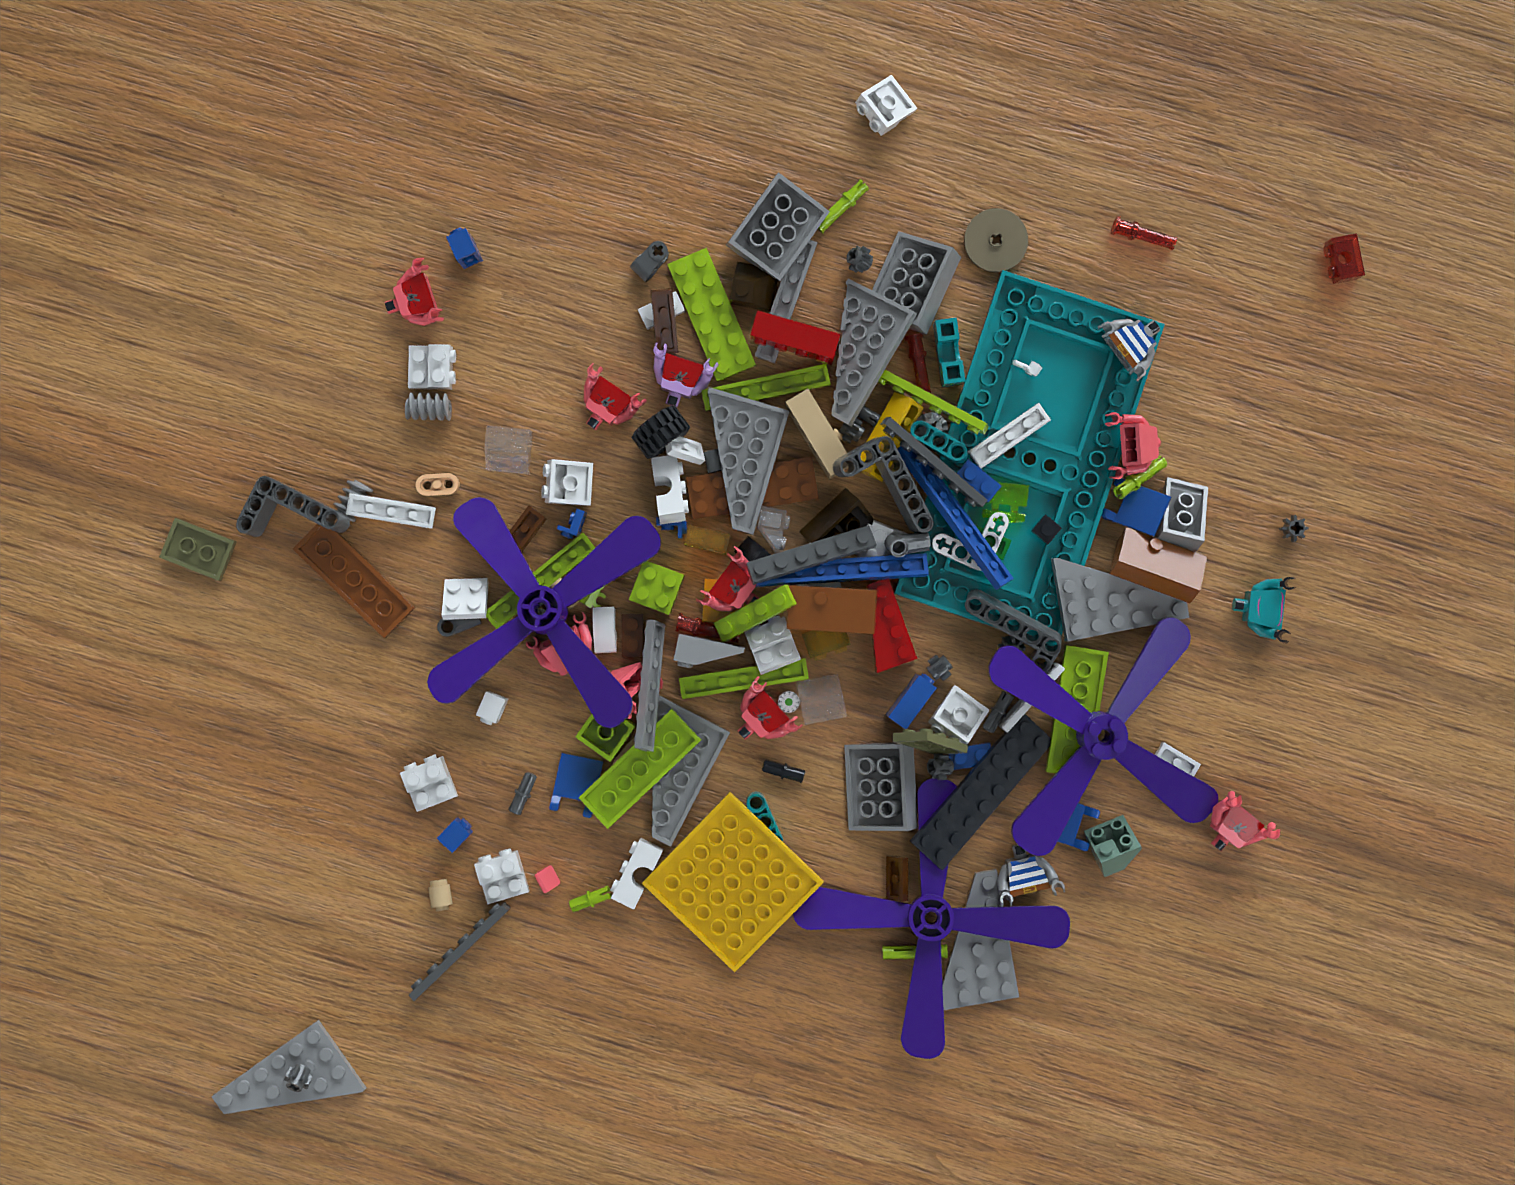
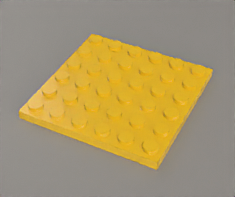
M729 792L649 874L642 884L729 968L736 972L824 881L739 799Z

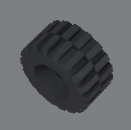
M670 406L659 411L638 427L632 439L645 457L650 459L666 451L665 446L677 437H684L689 431L690 426L677 408Z

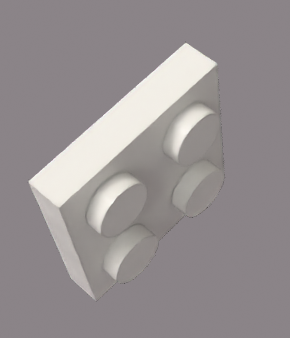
M488 578L445 579L442 605L443 620L486 618Z

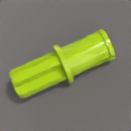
M608 885L592 892L587 891V894L571 899L569 906L572 912L589 906L595 907V904L611 899L612 893H607L610 891Z

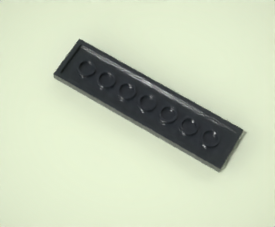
M1024 714L1008 733L1004 732L912 837L910 842L939 869L943 870L1050 747L1051 738Z

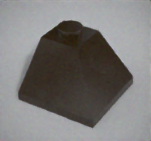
M737 262L731 288L730 304L771 311L777 279L753 264Z

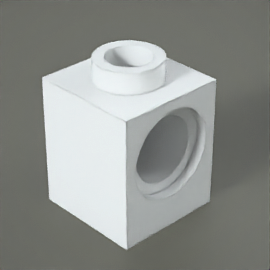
M486 691L476 716L481 717L480 721L488 725L498 723L509 699L494 692Z

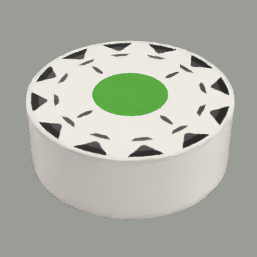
M786 691L779 696L778 705L782 711L791 713L799 707V697L794 692Z

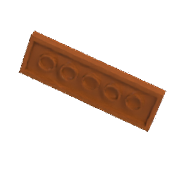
M812 457L774 463L761 509L819 499ZM722 472L686 477L693 520L730 514Z
M316 524L293 548L383 638H387L416 608L338 532Z

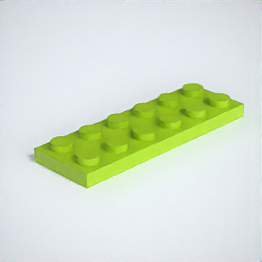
M707 248L667 264L707 359L710 358V367H714L716 362L719 364L713 372L716 381L719 382L755 367L756 363Z
M1065 645L1062 667L1065 670L1060 674L1059 685L1090 713L1100 711L1109 652ZM1053 718L1050 737L1051 744L1048 750L1045 772L1056 774L1080 746L1077 742L1076 730Z
M672 708L656 723L654 751L636 749L634 744L579 799L609 829L702 739Z

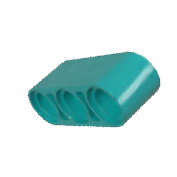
M916 421L912 424L910 429L911 435L925 447L956 464H962L967 460L968 451L962 442L925 421ZM919 427L927 429L926 434L922 437L915 435ZM939 437L945 439V444L942 447L934 446L935 439ZM961 448L964 450L962 457L955 458L952 456L953 450Z
M757 791L752 792L747 797V808L758 819L764 816L770 818L771 824L767 827L783 842V836L765 796ZM753 797H759L762 800V805L757 808L753 807L750 804V800Z

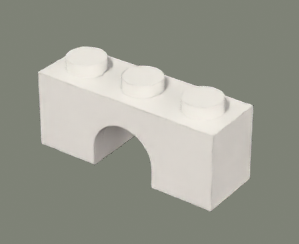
M670 455L651 458L655 486L665 485L671 488L667 494L656 496L660 525L686 521L685 513H689L688 501L683 500L682 494H686L685 481H680V475L684 474L682 462H678L676 457Z
M640 838L639 842L634 841L629 850L632 856L629 862L624 861L619 871L623 873L620 881L615 879L610 889L613 892L611 899L635 909L645 887L634 880L633 873L639 867H646L653 871L663 852V848L643 838Z

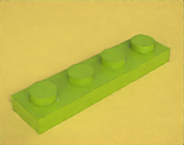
M783 585L718 620L714 624L722 642H727L793 607L797 603L789 586Z

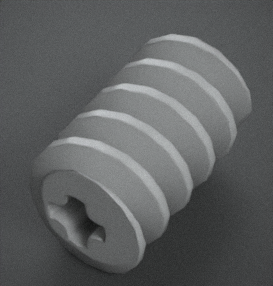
M410 393L405 403V417L409 420L412 416L413 420H417L420 416L422 420H426L429 416L430 420H435L437 416L438 420L443 421L446 416V419L450 421L452 416L451 401L448 399L447 394H444L443 399L440 400L438 393L435 394L434 399H431L430 393H427L425 399H423L421 393L418 394L417 399H414L413 393Z
M347 480L350 489L342 488L346 496L338 495L341 503L334 502L333 505L337 508V511L346 515L349 493L368 496L365 492H373L374 490L357 480ZM346 515L350 521H356L354 516Z

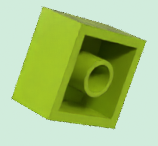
M646 561L642 563L629 600L671 615L685 575Z
M591 714L575 737L611 762L637 725L627 718L614 728H606L599 725Z

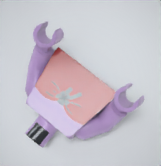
M655 343L653 349L655 354L653 369L656 381L661 385V389L669 392L666 400L667 405L678 407L681 396L690 399L691 396H697L703 389L708 387L713 372L719 365L718 362H716L714 367H710L708 363L710 361L709 358L702 365L666 353L667 344L664 345V350H659L657 348L658 343Z

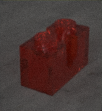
M1357 233L1331 238L1325 242L1324 255L1330 259L1331 266L1328 267V275L1332 279L1333 284L1357 280L1365 276ZM1339 255L1345 258V264L1339 261Z

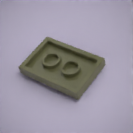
M175 518L159 558L221 581L237 541Z
M922 728L919 732L903 729L902 733H893V742L931 754L967 753L968 745L959 742L960 739L946 738V734L933 733L931 729Z

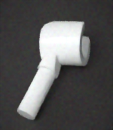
M1014 360L1012 363L1025 370L1028 375L1037 376L1042 369L1039 364L1033 361L1029 366L1017 360Z

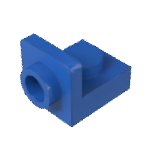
M576 509L575 513L572 512L568 523L571 525L570 529L560 525L557 526V529L562 531L560 535L573 539L574 535L579 536L587 512Z
M656 517V526H661V530H674V526H678V539H683V534H687V521L660 525L659 517Z

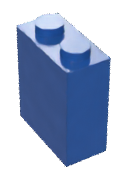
M922 673L921 676L915 674L885 715L902 728L907 729L937 689L933 685L935 681L926 674Z

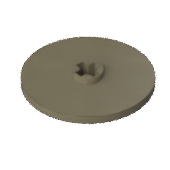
M1000 208L988 209L976 215L969 223L964 236L965 250L970 260L982 270L988 272L1007 271L1015 267L1024 257L1028 247V233L1024 223L1014 213ZM992 236H993L994 238H996L997 236H999V237L1001 238V239L999 240V242H1000L1001 244H999V243H996L995 245L992 244V241H993Z

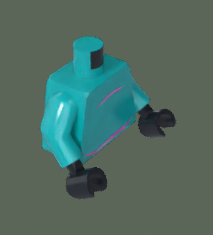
M1286 577L1284 580L1266 579L1255 584L1251 591L1245 592L1244 599H1233L1232 610L1243 612L1242 621L1247 622L1248 627L1258 636L1273 640L1277 638L1280 642L1287 644L1289 641L1282 640L1284 633L1291 634L1289 631L1282 629L1286 589L1293 590L1296 588L1289 587L1287 584L1288 580L1296 578Z

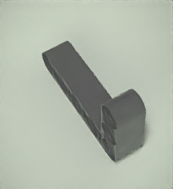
M890 437L873 438L834 462L833 472L838 477L854 476L871 465L876 464L909 530L915 533H926L932 529L933 519L896 445ZM880 441L884 444L883 452L879 450ZM862 452L866 454L865 462L861 460ZM890 461L894 464L892 471L888 467ZM844 462H846L849 467L847 472H844L842 468ZM899 480H902L904 484L902 490L898 487ZM909 499L913 501L912 509L908 507ZM919 518H921L923 522L921 528H919L918 526Z
M268 476L258 478L236 522L237 530L240 533L259 537L263 534L277 504H280L338 533L347 531L350 525V520L345 514Z
M974 589L968 593L965 602L966 610L979 619L1035 648L1029 659L1047 673L1061 650V635L1052 628L981 590ZM978 599L981 604L974 605L970 600ZM996 609L1000 614L992 615L989 611ZM1014 619L1017 620L1019 624L1011 625L1008 621ZM1029 630H1035L1038 632V634L1032 636L1029 635L1027 632ZM1049 640H1053L1057 642V644L1054 646H1050L1046 642ZM1044 658L1046 662L1039 663L1036 659Z

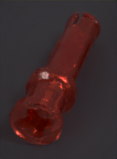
M1116 216L1111 228L1112 235L1126 236L1128 240L1136 238L1170 250L1174 249L1175 246L1173 244L1176 245L1177 237L1141 227L1138 222L1134 221L1132 223L1121 219L1120 216Z
M923 333L906 336L904 338L908 342L910 353L908 358L913 363L917 387L931 393L925 363L927 351H924L922 341L924 335Z
M679 613L676 632L681 630L692 633L693 636L701 634L721 639L715 624L704 622L700 617L695 619ZM740 635L729 641L738 643Z

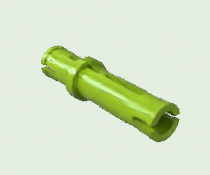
M861 179L848 192L845 191L842 194L843 197L829 209V214L818 227L822 234L851 206L854 207L856 201L869 190L868 186L865 183L863 184Z
M1158 456L1157 459L1152 461L1145 472L1127 476L1124 482L1113 489L1114 495L1116 497L1119 496V499H1123L1130 492L1140 489L1141 484L1167 467L1165 458Z
M947 944L941 945V958H947ZM917 945L882 946L883 960L914 959Z

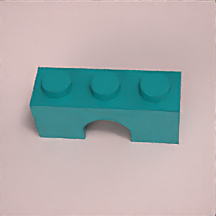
M957 317L935 320L933 330L941 388L963 385L965 373L963 360L960 359L958 342L960 337Z

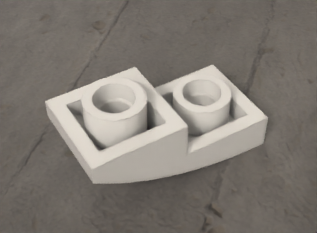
M614 606L593 608L595 654L614 653L617 651Z

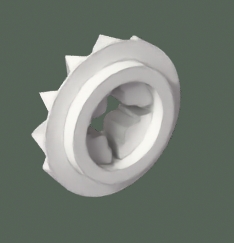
M931 412L923 414L917 419V421L922 420L930 425L937 422L935 428L946 434L948 433L947 421L941 415ZM919 427L915 435L922 437L926 434L927 429ZM941 437L935 439L934 446L941 444L945 439Z

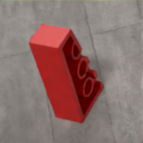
M757 310L750 339L754 340L753 343L766 346L768 344L774 346V349L778 351H789L799 357H808L818 362L832 365L841 334Z
M883 579L866 585L867 589L877 590L875 633L872 634L875 673L918 659L889 579Z

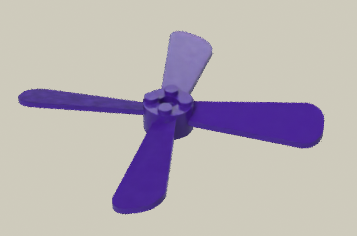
M478 497L459 506L453 516L455 527L520 598L517 604L518 616L435 666L427 680L428 688L433 697L438 702L444 704L455 702L534 631L539 634H547L596 722L606 728H614L620 725L632 712L633 701L630 694L565 621L569 606L654 557L661 547V538L657 530L644 517L631 516L627 518L551 589L547 586L539 585L494 503L486 498ZM546 605V612L539 615L538 608Z
M1167 617L1157 623L1107 712L1095 711L1090 713L1018 648L1006 645L995 652L988 667L991 681L996 686L1076 730V738L1080 746L1012 824L1011 834L1014 841L1030 854L1043 856L1054 849L1101 760L1113 758L1117 760L1178 817L1186 822H1201L1212 813L1213 806L1218 803L1216 790L1128 740V731L1124 724L1188 648L1191 640L1190 631L1180 620ZM1104 730L1105 736L1099 740L1098 735Z
M928 779L920 785L917 792L919 829L957 787L953 782L949 780ZM919 850L921 896L917 897L911 904L819 887L793 913L795 922L806 930L911 927L914 934L918 936L903 1021L901 1043L909 1055L917 1058L932 1059L939 1056L945 1047L941 939L945 938L951 930L1053 949L1062 946L1067 941L1070 932V917L1063 908L1055 905L951 908L950 904L943 898L948 865L943 870L939 869ZM928 912H935L937 914V919L934 923H927L925 921V915Z

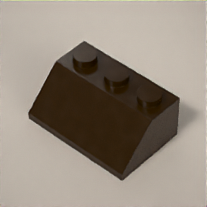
M845 488L799 532L808 543H813L865 527L868 523L872 525L875 519L861 501Z

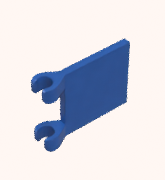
M1115 479L1114 485L1118 486L1125 479ZM1141 486L1137 491H1132L1124 497L1118 513L1104 508L1101 516L1105 520L1155 537L1172 497Z
M561 753L549 809L558 811L561 797L581 801L579 797L600 778L604 761ZM585 805L583 816L591 818L593 813Z
M1078 803L1057 842L1088 851L1090 844L1076 839V835L1083 814L1097 819L1099 818L1100 811Z

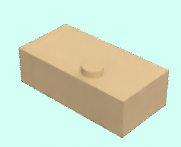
M806 389L786 401L785 408L789 411L790 417L828 479L836 476L833 472L834 462L847 454L840 442L843 438L839 431L832 429L809 389ZM846 462L843 463V470L849 468Z

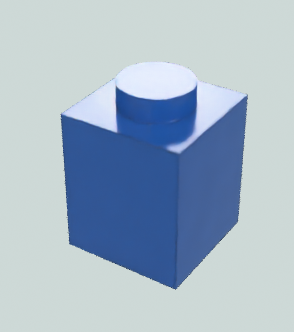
M457 817L437 839L453 853L473 833L470 829L472 826L464 818L460 819Z

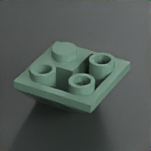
M1124 815L1084 830L1095 861L1104 877L1124 870L1142 849Z

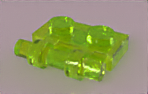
M998 482L1002 487L989 501V504H992L991 510H982V518H989L992 514L1001 512L1008 517L1009 523H1016V521L1025 522L1026 514L1018 513V507H1027L1029 485ZM999 505L1011 506L1010 512L999 511Z

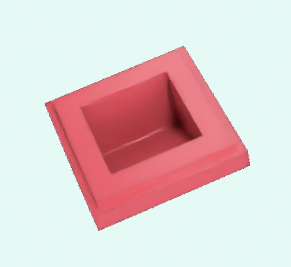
M552 865L539 870L535 874V878L543 893L549 892L560 884V880Z

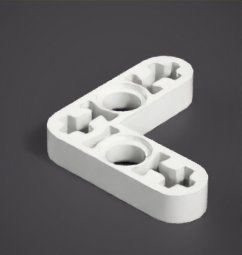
M996 512L989 517L982 532L984 538L988 535L995 538V545L992 547L995 553L1009 523L1008 517L1001 512ZM1000 516L1004 525L998 526L996 532H1000L998 536L994 532H988V528L993 530L995 527L993 519H997ZM938 534L932 539V548L937 553L981 571L973 559H971L970 563L967 562L971 556L968 551L963 559L955 555L956 548L963 546L959 540L946 534ZM944 538L945 543L948 545H952V541L956 544L951 549V555L947 553L949 549L946 547H942L941 550L938 549L936 540Z

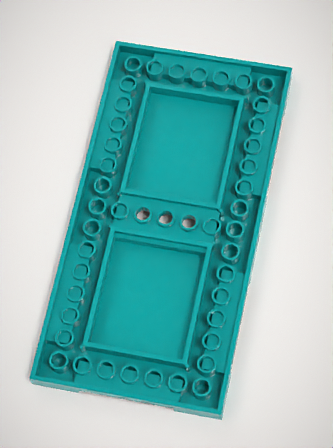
M1002 270L956 404L957 408L986 422L989 428L985 435L980 432L976 435L966 429L967 425L961 422L957 425L951 421L947 434L962 442L966 446L967 451H970L1037 403H1040L1051 421L1013 446L1012 448L1015 451L1013 458H1007L1002 454L981 469L1002 486L989 503H985L983 507L970 506L964 501V495L960 492L957 494L948 487L949 483L944 478L942 480L975 525L985 528L989 517L996 512L1004 513L1008 517L1009 523L1003 537L1012 541L1004 560H1001V562L1014 579L995 590L982 571L970 568L934 551L931 543L932 539L938 534H946L957 540L959 539L929 497L926 496L924 503L933 519V527L928 532L931 547L929 551L909 554H927L929 575L927 577L898 578L894 590L895 595L994 627L970 614L965 608L968 593L971 590L978 589L1052 628L1062 636L1063 626L1051 559L1059 558L1085 566L1113 479L1109 477L1115 476L1116 470H1108V468L1118 466L1122 455L1120 425L1122 424L1106 426L1105 423L1113 422L1111 416L1105 415L1116 412L1120 416L1123 414L1135 415L1150 370L1149 367L1146 370V374L1137 381V374L1135 372L1131 375L1129 374V371L1126 370L1106 343L1105 338L1102 337L1105 334L1104 329H1098V326L1107 321L1112 322L1121 319H1131L1134 322L1140 320L1146 326L1155 320ZM1158 321L1155 322L1160 327V331L1153 336L1157 343L1154 347L1155 352L1165 325ZM1014 360H1017L1029 366L1033 361L1039 364L1042 369L1037 376L1028 375L1025 370L1012 363ZM956 448L953 450L952 456L960 458L964 450ZM1026 453L1034 455V464L1028 465L1024 462V455ZM968 454L967 460L969 459L971 462L975 464L973 459ZM939 455V459L955 473L965 464V462L962 464L953 463ZM1046 460H1052L1055 463L1054 471L1048 472L1045 470L1044 463ZM1045 514L1062 528L1048 545L1031 532ZM1002 517L994 518L995 527L993 530L990 528L988 530L1000 535V532H996L998 526L1004 525L1001 521ZM919 518V520H918V526H919V528H921L922 525H923V522H922V519ZM944 538L936 540L938 549L941 550L942 547H946L949 549L947 553L951 555V549L956 543L952 541V545H948L945 543ZM963 546L957 547L955 555L960 559L965 558L967 555L966 548ZM970 556L967 562L970 563L973 558ZM978 599L970 600L974 605L981 604ZM996 609L989 611L992 615L1000 614ZM1014 619L1008 621L1011 625L1019 624V622ZM1029 630L1027 632L1029 635L1032 636L1038 634V632L1035 630ZM1049 640L1046 642L1050 646H1054L1057 644V642L1053 640Z

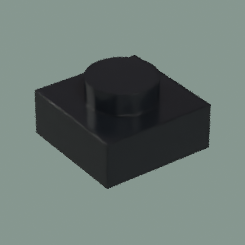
M1045 514L1031 532L1048 545L1062 528Z

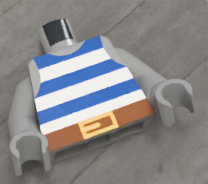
M1121 319L1112 322L1107 321L1098 326V329H1104L1105 334L1102 337L1105 338L1104 340L1126 370L1129 371L1130 375L1135 372L1138 376L1136 380L1139 381L1146 374V370L1150 367L1155 354L1154 347L1157 345L1153 336L1160 331L1158 324L1155 321H1151L1144 326L1140 320L1134 322L1131 319Z
M1018 844L1012 846L1014 858L1005 860V865L1001 867L997 878L999 895L1001 896L999 905L1003 907V900L1005 899L1010 902L1011 907L1013 897L1051 888L1050 885H1052V893L1057 896L1056 887H1061L1065 893L1063 882L1059 881L1054 868L1043 857L1027 854L1026 850Z

